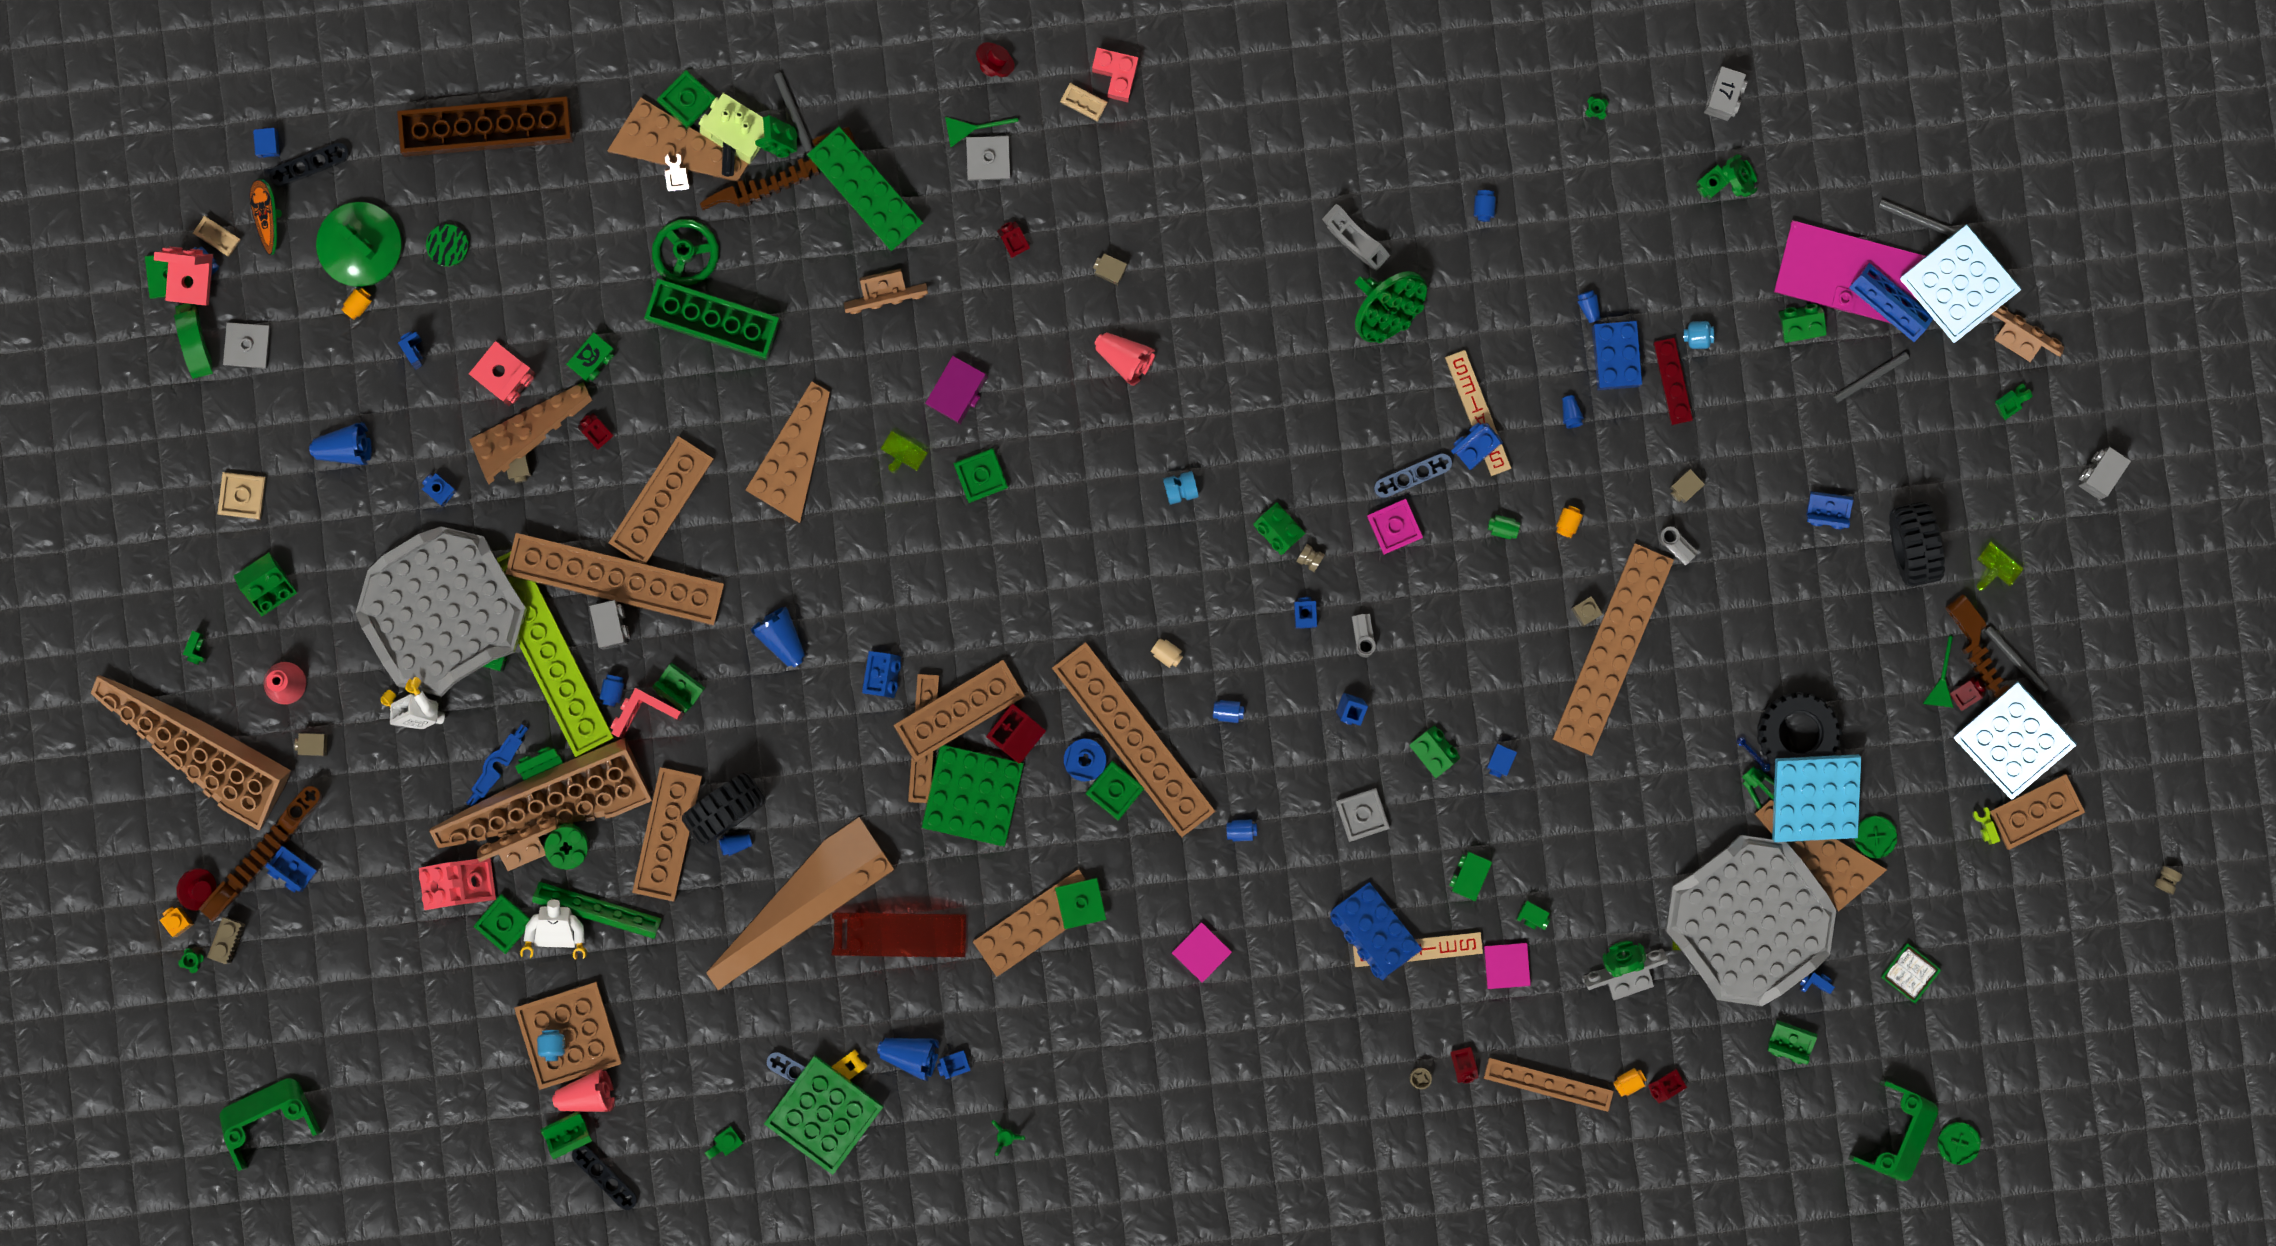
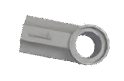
M1675 527L1663 528L1658 533L1660 544L1672 552L1684 565H1687L1697 555L1698 551L1680 535ZM1666 531L1673 533L1674 539L1672 542H1667L1664 539Z
M1370 614L1352 616L1356 652L1361 657H1370L1376 648ZM1362 642L1370 643L1371 651L1363 652L1360 649V644Z

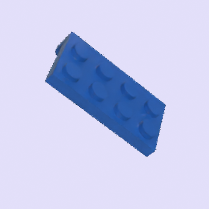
M1370 882L1336 906L1330 913L1333 924L1336 927H1340L1344 932L1347 942L1357 948L1359 957L1363 961H1367L1373 975L1381 980L1386 979L1391 973L1422 950Z

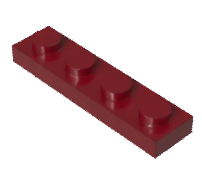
M1675 338L1653 342L1671 426L1691 422L1693 418Z

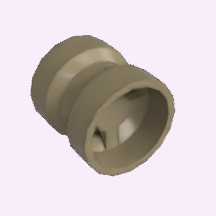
M1306 544L1296 562L1301 565H1308V569L1315 572L1325 554L1320 551L1315 552L1312 546Z
M2163 866L2161 877L2156 880L2154 886L2174 895L2176 891L2175 886L2183 875L2169 867Z
M1420 1067L1415 1068L1410 1073L1409 1079L1415 1088L1426 1089L1431 1084L1432 1076L1427 1069Z

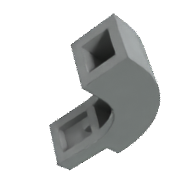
M1335 204L1322 219L1328 226L1329 231L1344 246L1375 271L1390 257L1385 248L1357 226L1339 205Z

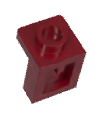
M1007 222L1000 227L1001 229L997 230L1011 258L1030 249L1016 222Z
M594 413L585 416L578 426V429L597 450L613 437L612 433Z
M1974 676L1953 690L1950 695L1960 710L1963 711L1986 695V688L1980 679L1977 680Z
M1471 1047L1450 1052L1458 1083H1470L1478 1078V1071Z
M1677 1069L1648 1085L1652 1097L1658 1103L1670 1099L1687 1088Z

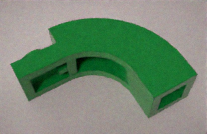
M184 303L175 306L176 314L174 318L177 334L192 379L213 374L212 360L205 345L200 326L198 305Z

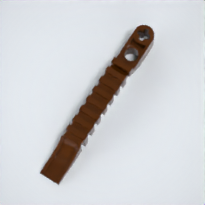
M850 127L842 128L845 134L856 145ZM830 133L813 139L812 143L814 147L817 144H819L824 138H826ZM799 159L797 161L801 170L796 172L794 165L790 166L789 170L792 176L788 178L785 172L782 171L780 172L782 180L777 182L775 175L770 177L772 185L767 186L764 178L760 179L759 181L762 186L760 190H757L754 180L749 181L752 190L750 194L747 193L743 180L738 181V185L743 197L738 199L735 188L731 186L708 197L700 205L703 211L720 203H732L738 207L745 204L749 206L752 205L751 202L754 200L756 202L761 201V197L765 196L768 198L773 192L776 194L780 193L782 188L789 189L791 188L790 185L794 183L798 185L801 180L808 181L812 171L814 176L819 175V171L811 159L807 162Z
M1962 594L1948 604L1945 609L1969 640L1968 646L1962 649L1964 654L1970 652L1967 661L1970 664L1973 663L1975 666L1973 668L1976 673L1979 672L1981 675L1979 677L1980 680L1985 681L1987 690L1992 691L1993 694L1991 696L1993 699H1998L2010 687L2003 685L1999 688L1997 685L2003 679L1996 677L1993 680L1991 677L1997 670L1990 668L1987 671L1985 668L1992 663V660L1990 658L1981 659L1989 650L1986 647L1981 648L1979 642L1981 630L1987 627V624L1967 597Z
M308 786L288 805L278 820L279 822L270 828L272 830L270 834L266 833L265 839L257 844L258 847L255 850L252 849L251 855L242 860L243 864L241 866L237 865L235 868L236 872L234 874L230 873L227 876L229 880L227 882L223 881L199 908L206 917L214 922L239 897L242 890L244 891L247 885L255 879L254 877L257 874L259 875L262 871L261 869L269 863L268 861L271 858L273 859L276 855L275 853L285 842L290 840V836L298 831V827L321 803L323 797L321 791L313 786ZM309 792H316L314 795L316 799L314 801L311 799L308 801L309 796L307 794ZM295 807H301L302 815L299 818L292 816V810Z

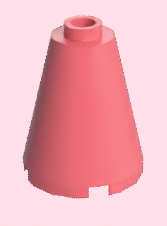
M1108 332L1100 334L1095 341L1096 351L1132 386L1141 381L1138 377L1142 373L1146 375L1155 358V354L1152 353L1155 352L1153 348Z
M280 662L273 665L265 674L264 690L272 701L278 704H292L304 695L306 677L303 670L297 665L290 662Z
M603 1069L597 1070L556 1090L555 1095L552 1097L553 1105L559 1111H612L615 1104V1097L611 1098L610 1091L614 1090L613 1084L606 1071H603Z

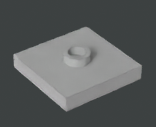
M1009 136L966 137L968 181L1010 179Z
M227 323L223 365L267 369L270 326Z
M1376 788L1336 801L1349 842L1390 829Z

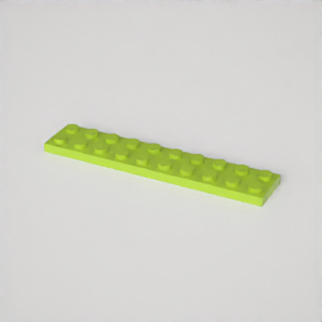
M511 551L497 558L504 573L507 570ZM506 575L515 592L527 608L524 622L521 624L518 644L574 756L578 757L614 739L537 583Z

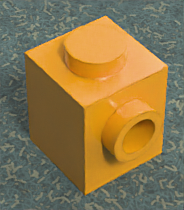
M173 906L162 914L164 917L160 919V922L172 937H178L194 925L182 907H176L175 909Z

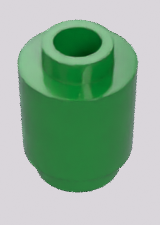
M1496 514L1494 518L1490 517L1487 530H1490V535L1509 540L1511 538L1516 539L1520 522H1516V519Z

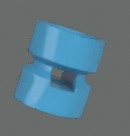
M1192 471L1180 474L1179 478L1175 475L1163 478L1170 505L1181 502L1182 498L1186 500L1199 498Z

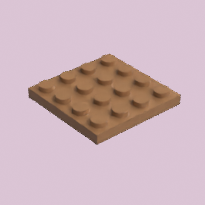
M597 982L514 1008L539 1090L591 1074L597 1070H604L622 1064ZM559 1030V1033L565 1036V1054L559 1056L558 1061H545V1057L538 1055L537 1037L542 1034V1031Z

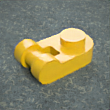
M855 1049L834 1064L832 1068L850 1080L868 1066L857 1056L859 1053ZM849 1061L855 1066L851 1071L846 1065Z

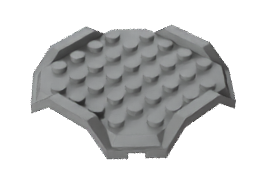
M438 527L414 536L381 556L370 567L366 574L355 614L381 663L398 687L405 688L409 679L413 680L414 677H418L421 680V685L418 688L420 691L442 697L456 682L493 660L515 653L519 640V631L521 624L524 622L527 608L509 582L484 536Z
M1739 835L1723 851L1694 873L1671 887L1670 907L1665 931L1699 973L1716 1000L1763 1006L1784 994L1816 970L1830 955L1836 908L1802 859L1787 842H1774L1772 839Z

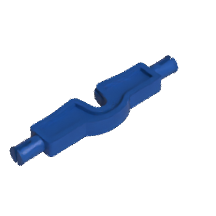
M521 724L514 735L510 734L499 750L488 756L483 765V773L471 789L473 794L466 802L472 807L480 797L484 798L501 778V773L493 767L494 763L500 762L505 766L510 765L523 743L521 739L528 730L527 727Z

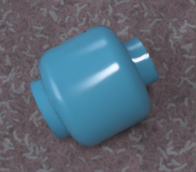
M1708 321L1690 322L1688 329H1684V342H1688L1691 349H1708L1711 343H1714V326H1711Z
M559 1030L542 1031V1034L537 1037L538 1055L545 1057V1061H558V1057L565 1054V1036L560 1034Z

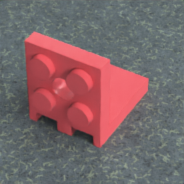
M162 247V251L154 252L155 261L168 262L165 301L209 305L213 254H203V250L199 249L182 250V247ZM186 276H190L193 279L191 288H188L184 283Z
M496 341L469 373L470 376L508 406L514 404L519 399L521 391L532 383L536 374ZM498 365L503 366L505 369V373L501 377H496L493 374L494 368Z
M635 688L630 699L626 698L620 708L623 710L620 718L616 717L610 727L613 729L611 734L622 739L624 738L642 702L681 721L685 713Z
M490 858L481 862L478 859L419 868L424 910L496 900ZM472 876H474L476 879L475 887L472 885L471 882Z

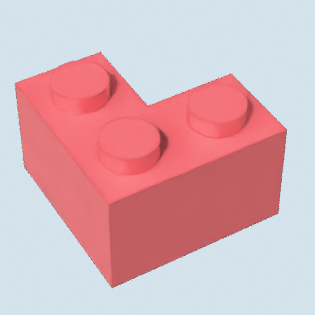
M1097 48L1092 72L1112 77L1108 98L1129 102L1138 65V57Z

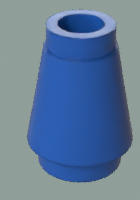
M1590 290L1577 295L1579 299L1577 302L1588 322L1592 323L1600 320L1597 294Z
M1571 395L1562 398L1563 424H1566V428H1576L1583 425L1582 420L1584 417L1575 400V396Z
M749 834L728 835L719 839L723 856H731L748 847H752Z

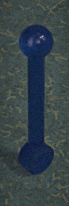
M1739 737L1736 740L1737 744L1743 746L1762 766L1764 772L1770 770V765L1765 764L1746 744L1743 737Z

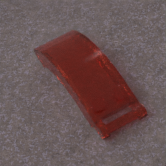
M832 913V919H834V949H831L832 956L965 957L966 914ZM843 919H847V949H842Z

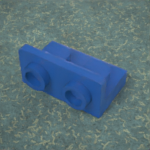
M410 331L400 338L401 341L398 344L416 370L423 366L420 362L423 357L415 346L422 340L417 332L412 334Z
M1477 423L1469 430L1470 434L1466 438L1461 437L1453 444L1455 447L1451 452L1457 454L1469 470L1474 469L1503 443L1488 423L1481 425Z
M869 651L862 693L894 698L898 689L897 679L901 669V656Z

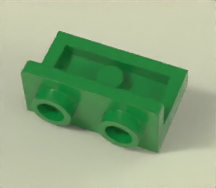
M770 115L763 117L764 137L756 140L755 145L780 158L788 157L789 154L796 152V128Z
M1807 304L1805 307L1800 308L1790 307L1778 312L1782 325L1783 341L1785 343L1826 336L1825 316L1820 304Z
M1275 503L1253 524L1259 534L1263 535L1272 548L1280 555H1283L1306 534L1278 503Z
M673 663L668 665L659 680L652 686L658 696L666 698L673 703L677 710L685 713L694 706L705 690V687Z
M1432 726L1409 745L1435 779L1460 759L1455 747L1447 742L1443 732L1435 726Z
M546 747L539 750V755L531 758L529 755L518 760L519 764L515 766L518 774H521L525 781L563 764L557 749Z
M1777 1020L1768 1041V1051L1774 1056H1783L1797 1064L1803 1063L1808 1065L1810 1054L1817 1040V1034Z
M579 1111L541 1129V1134L546 1140L553 1160L592 1141L588 1126Z

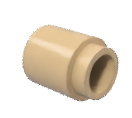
M1161 638L1150 651L1154 654L1153 657L1169 668L1172 665L1177 667L1183 658L1180 655L1182 651L1168 640L1164 641Z

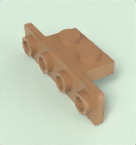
M901 268L862 277L859 279L864 298L844 302L845 313L856 314L866 308L878 309L888 303L899 304L909 298L920 299L928 294L927 285L924 283L905 288Z
M2004 305L1991 313L2005 322L1994 340L2027 361H2032L2041 346L2059 357L2062 355L2064 346L2058 339L2048 337L2037 326L2032 327L2026 323L2023 317L2010 313Z
M544 818L534 826L523 827L513 835H505L499 841L482 845L477 850L478 861L481 862L499 854L507 871H510L545 856L544 845L540 836L557 829L556 818Z

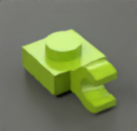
M1987 807L1983 808L1985 812L1983 818H1980L1977 811H1974L1973 818L1982 823L1983 829L1980 832L1985 842L1988 841L1989 845L2000 842L1994 823L1991 821L1989 809Z

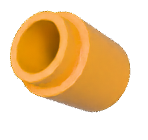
M362 287L360 290L355 288L343 303L344 306L341 310L355 320L371 304L372 300L370 297L372 295Z
M1570 505L1568 509L1563 508L1556 525V533L1572 538L1573 534H1576L1583 517L1580 514L1581 510Z
M1633 1068L1617 1077L1613 1084L1619 1095L1623 1097L1625 1095L1629 1096L1645 1087L1643 1082L1647 1080L1641 1070L1636 1071Z

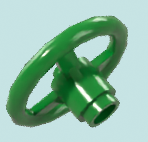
M679 219L668 223L657 233L652 244V260L657 272L665 280L676 285L691 286L704 281L714 271L718 262L719 246L714 234L706 225L693 219ZM681 227L693 228L700 231L707 238L709 244L693 246L689 240H680L673 230ZM665 237L674 245L673 253L677 258L673 274L664 267L660 258V247ZM683 249L689 250L686 255L681 253ZM710 253L707 266L699 274L692 277H681L685 264L691 262L695 255Z

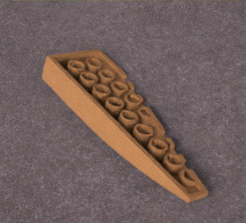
M101 675L97 676L91 694L111 712L115 711L121 717L120 720L126 725L130 724L138 731L136 734L139 737L147 739L156 752L177 770L181 769L187 775V779L190 782L197 783L204 790L203 793L207 797H212L218 802V806L222 810L259 831L262 829L286 785L291 770L177 708Z
M623 738L499 792L429 829V832L437 847L443 848L466 844V841L471 840L482 841L488 837H503L510 833L519 832L523 827L534 826L544 818L550 819L555 817L557 825L564 823L573 824V822L583 820L589 822L600 817H605V819L611 818L651 802L652 798L626 739Z
M860 817L822 842L706 972L717 990L729 984L895 870Z

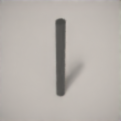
M782 72L776 73L774 78L805 152L808 153L813 149Z
M1882 199L1878 205L1879 208L1950 237L1958 231Z
M1906 352L1900 354L1834 395V400L1837 403L1841 402L1910 359Z
M1991 626L1984 631L2042 694L2049 689Z

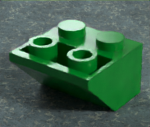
M267 553L233 576L240 591L261 617L297 594V591L270 553Z

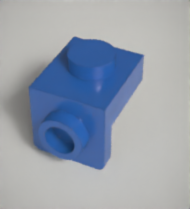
M1814 972L1810 973L1799 983L1802 985L1799 989L1802 992H1806L1811 983L1827 994H1831L1835 988L1831 985L1832 980L1824 974L1818 976Z
M964 1050L940 1058V1063L937 1064L940 1076H945V1079L971 1071Z

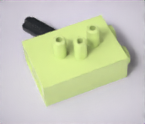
M723 93L720 98L716 97L710 106L712 110L708 115H703L699 125L700 134L723 147L721 173L723 176L729 177L734 175L735 156L751 164L761 149L755 145V141L764 137L763 117Z

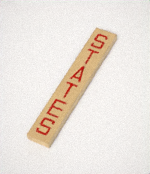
M1463 350L1445 357L1471 427L1477 423H1480V425L1488 423L1498 435L1466 351ZM1502 444L1484 459L1491 477L1511 469Z
M1481 932L1415 939L1422 950L1409 961L1483 954ZM1353 946L1355 967L1370 966L1367 961H1363L1359 957L1357 948Z

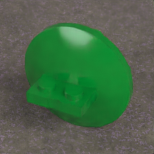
M352 202L336 208L324 219L318 230L316 250L322 267L336 281L352 287H367L384 280L395 269L401 256L402 238L396 222L382 208L370 203Z
M1401 272L1386 279L1384 282H1377L1371 277L1367 279L1359 276L1354 282L1368 296L1358 310L1355 319L1357 334L1367 342H1377L1380 344L1401 330H1407L1415 316L1424 309L1423 304L1427 294V284L1416 272Z

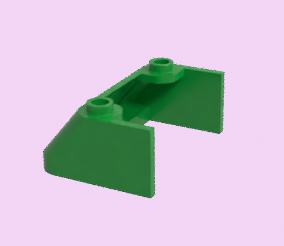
M293 1078L284 1079L223 1108L220 1112L219 1118L224 1141L238 1171L248 1168L239 1149L246 1141V1133L242 1126L276 1110L281 1109L284 1116L289 1120H298L304 1117L313 1136L322 1133L297 1080Z
M1881 1080L1879 1084L1903 1094L1900 1101L1901 1109L1905 1113L1912 1115L1896 1155L1887 1152L1881 1153L1876 1158L1874 1165L1849 1155L1848 1159L1896 1180L1907 1181L1912 1177L1938 1115V1108L1934 1102Z

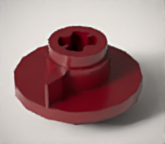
M990 42L982 43L978 46L976 57L984 74L991 77H1008L1014 71V61L1004 47Z
M201 868L190 869L184 873L177 885V898L180 904L190 910H199L216 890V881L213 875Z

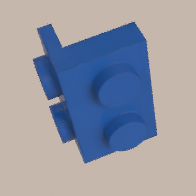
M1810 491L1806 512L1807 522L1814 526L1830 525L1835 529L1849 528L1853 497Z
M281 846L270 863H267L265 866L269 869L267 873L276 880L280 877L286 882L285 886L294 893L296 890L303 892L317 873L316 869L284 846Z

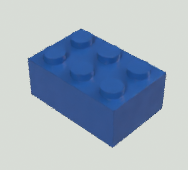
M1637 321L1594 324L1592 334L1597 390L1640 387L1642 385Z

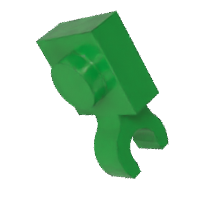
M2021 384L2016 388L2015 393L2011 390L1995 401V405L2000 416L2006 420L2021 410V403L2031 399L2033 395L2030 389L2027 390L2025 385Z
M730 1126L714 1138L717 1144L706 1151L705 1154L709 1160L721 1151L727 1156L744 1143L732 1126Z

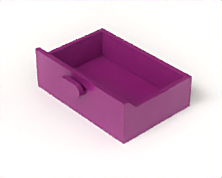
M952 356L925 404L961 425L970 407L975 408L980 400L978 394L988 377L983 372Z

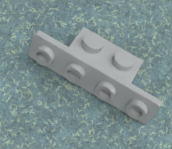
M1663 949L1653 950L1646 954L1645 967L1641 971H1633L1620 977H1613L1611 972L1602 969L1592 971L1583 976V981L1588 990L1608 984L1612 999L1617 1000L1654 987L1649 969L1666 964L1669 961Z

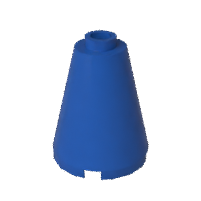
M360 422L317 437L310 443V454L316 460L367 465L366 461L371 459L372 453L371 439L366 438L365 434L368 429L364 423Z
M787 607L775 610L764 617L765 619L761 624L757 622L750 629L787 667L792 665L794 668L804 661L802 658L805 656Z
M885 1038L879 1042L877 1053L880 1054V1059L921 1080L928 1081L927 1076H932L937 1063L938 1054L934 1052L935 1047L939 1048V1042L933 1038Z

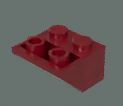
M1012 703L986 738L1020 764L1046 730Z

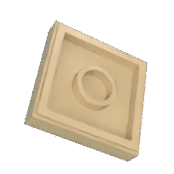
M223 472L217 514L261 520L266 477Z

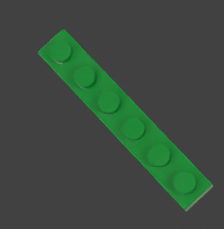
M541 882L538 883L532 898L533 903L547 906L549 900H558L560 907H569L573 915L653 939L657 935L662 920L655 916Z

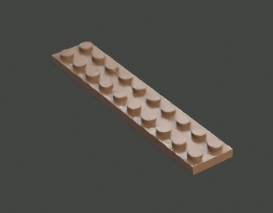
M519 533L515 534L505 573L508 576L610 601L615 600L618 603L712 626L715 623L724 587L723 583Z
M1638 544L1633 545L1552 740L1587 755H1593L1671 569L1673 559Z
M1086 642L1052 667L1053 671L1181 838L1215 813V810Z

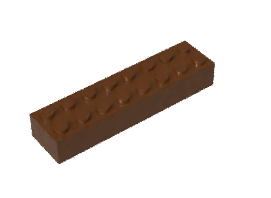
M568 97L397 111L400 153L404 157L573 143L571 109Z

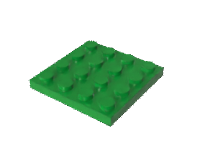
M941 746L938 750L921 828L1005 847L1024 763L1019 764L1011 760L950 746Z
M814 1055L764 1125L833 1175L884 1105Z

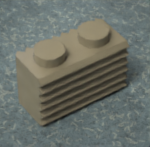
M222 917L207 958L223 964L232 963L231 960L234 959L233 955L237 951L236 947L240 943L239 939L243 935L242 931L246 927L245 924L228 917Z

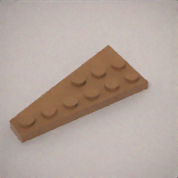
M641 97L607 150L608 153L620 154L669 166L665 161L667 154H670L672 161H677V153L681 152L683 156L680 163L681 167L687 166L689 171L735 182L741 179L749 166L747 162L735 156L734 175L729 177L723 176L721 173L723 147L690 127L688 129L685 128L676 118Z
M584 382L469 439L488 484L495 480L493 477L501 470L503 472L510 468L509 464L516 458L524 457L546 439L545 434L550 430H557L562 426L560 422L566 417L574 416L592 401Z
M814 382L810 383L746 488L747 492L800 524L830 397L829 391Z
M1772 800L1768 801L1761 809L1754 813L1771 834L1773 832L1774 801ZM1837 839L1787 842L1822 886L1837 911L1845 907L1887 870Z

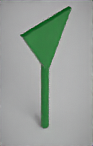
M945 117L950 148L976 129L1019 121L1018 118L972 125Z
M1951 635L1948 637L1941 679L1923 704L1954 708L1945 679L1953 639Z

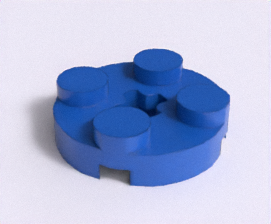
M1080 739L1073 742L1066 749L1064 765L1072 778L1087 782L1096 779L1102 774L1106 766V755L1103 748L1096 741ZM1084 754H1087L1088 759L1091 760V763H1087L1086 766H1082V762L1079 761V757H1083Z

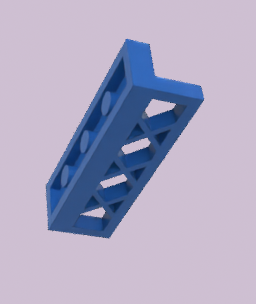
M1870 263L1849 287L1913 342L1926 331L1933 320V317L1923 307ZM1869 272L1872 276L1875 277V279H1873L1867 273ZM1918 315H1920L1922 318H1924V319L1926 320V322H1924L1921 318H1919Z

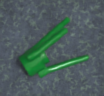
M1754 766L1742 776L1745 780L1742 784L1747 788L1758 810L1762 806L1751 786L1756 788L1759 785L1771 799H1774V795L1762 783L1765 779L1774 786V780L1761 769L1757 770Z
M992 1120V1124L999 1131L997 1134L999 1146L995 1151V1156L1000 1154L1003 1146L1010 1145L1013 1140H1025V1136L1013 1134L1010 1129H1003L997 1121Z

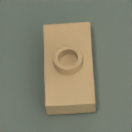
M1071 83L1068 85L1060 103L1097 122L1108 103Z
M206 216L202 218L193 232L194 235L230 257L241 239Z

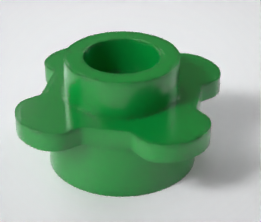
M1590 97L1587 100L1589 105L1585 112L1586 116L1589 118L1592 116L1598 117L1600 120L1606 117L1605 110L1608 106V101L1606 99L1601 100Z
M187 948L184 950V955L178 964L181 968L189 969L190 973H196L200 962L204 960V956L196 954L191 948Z

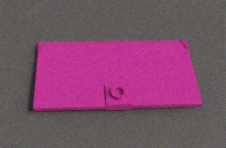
M1792 220L1774 292L1890 323L1849 288L1850 285L1870 263L1916 302V297L1900 280V277L1926 256ZM1869 272L1867 273L1869 276L1875 279V277L1872 276Z

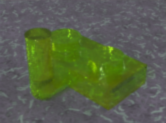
M892 431L881 447L882 451L895 458L888 466L892 474L898 471L902 463L918 471L928 452Z
M1990 542L1977 558L1990 570L1977 584V588L1984 590L1996 576L2010 586L2020 575L2023 568Z

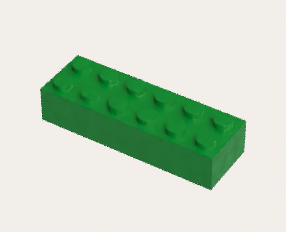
M839 126L806 154L890 251L894 250L923 224Z
M658 278L644 317L646 322L768 361L781 321L778 317Z

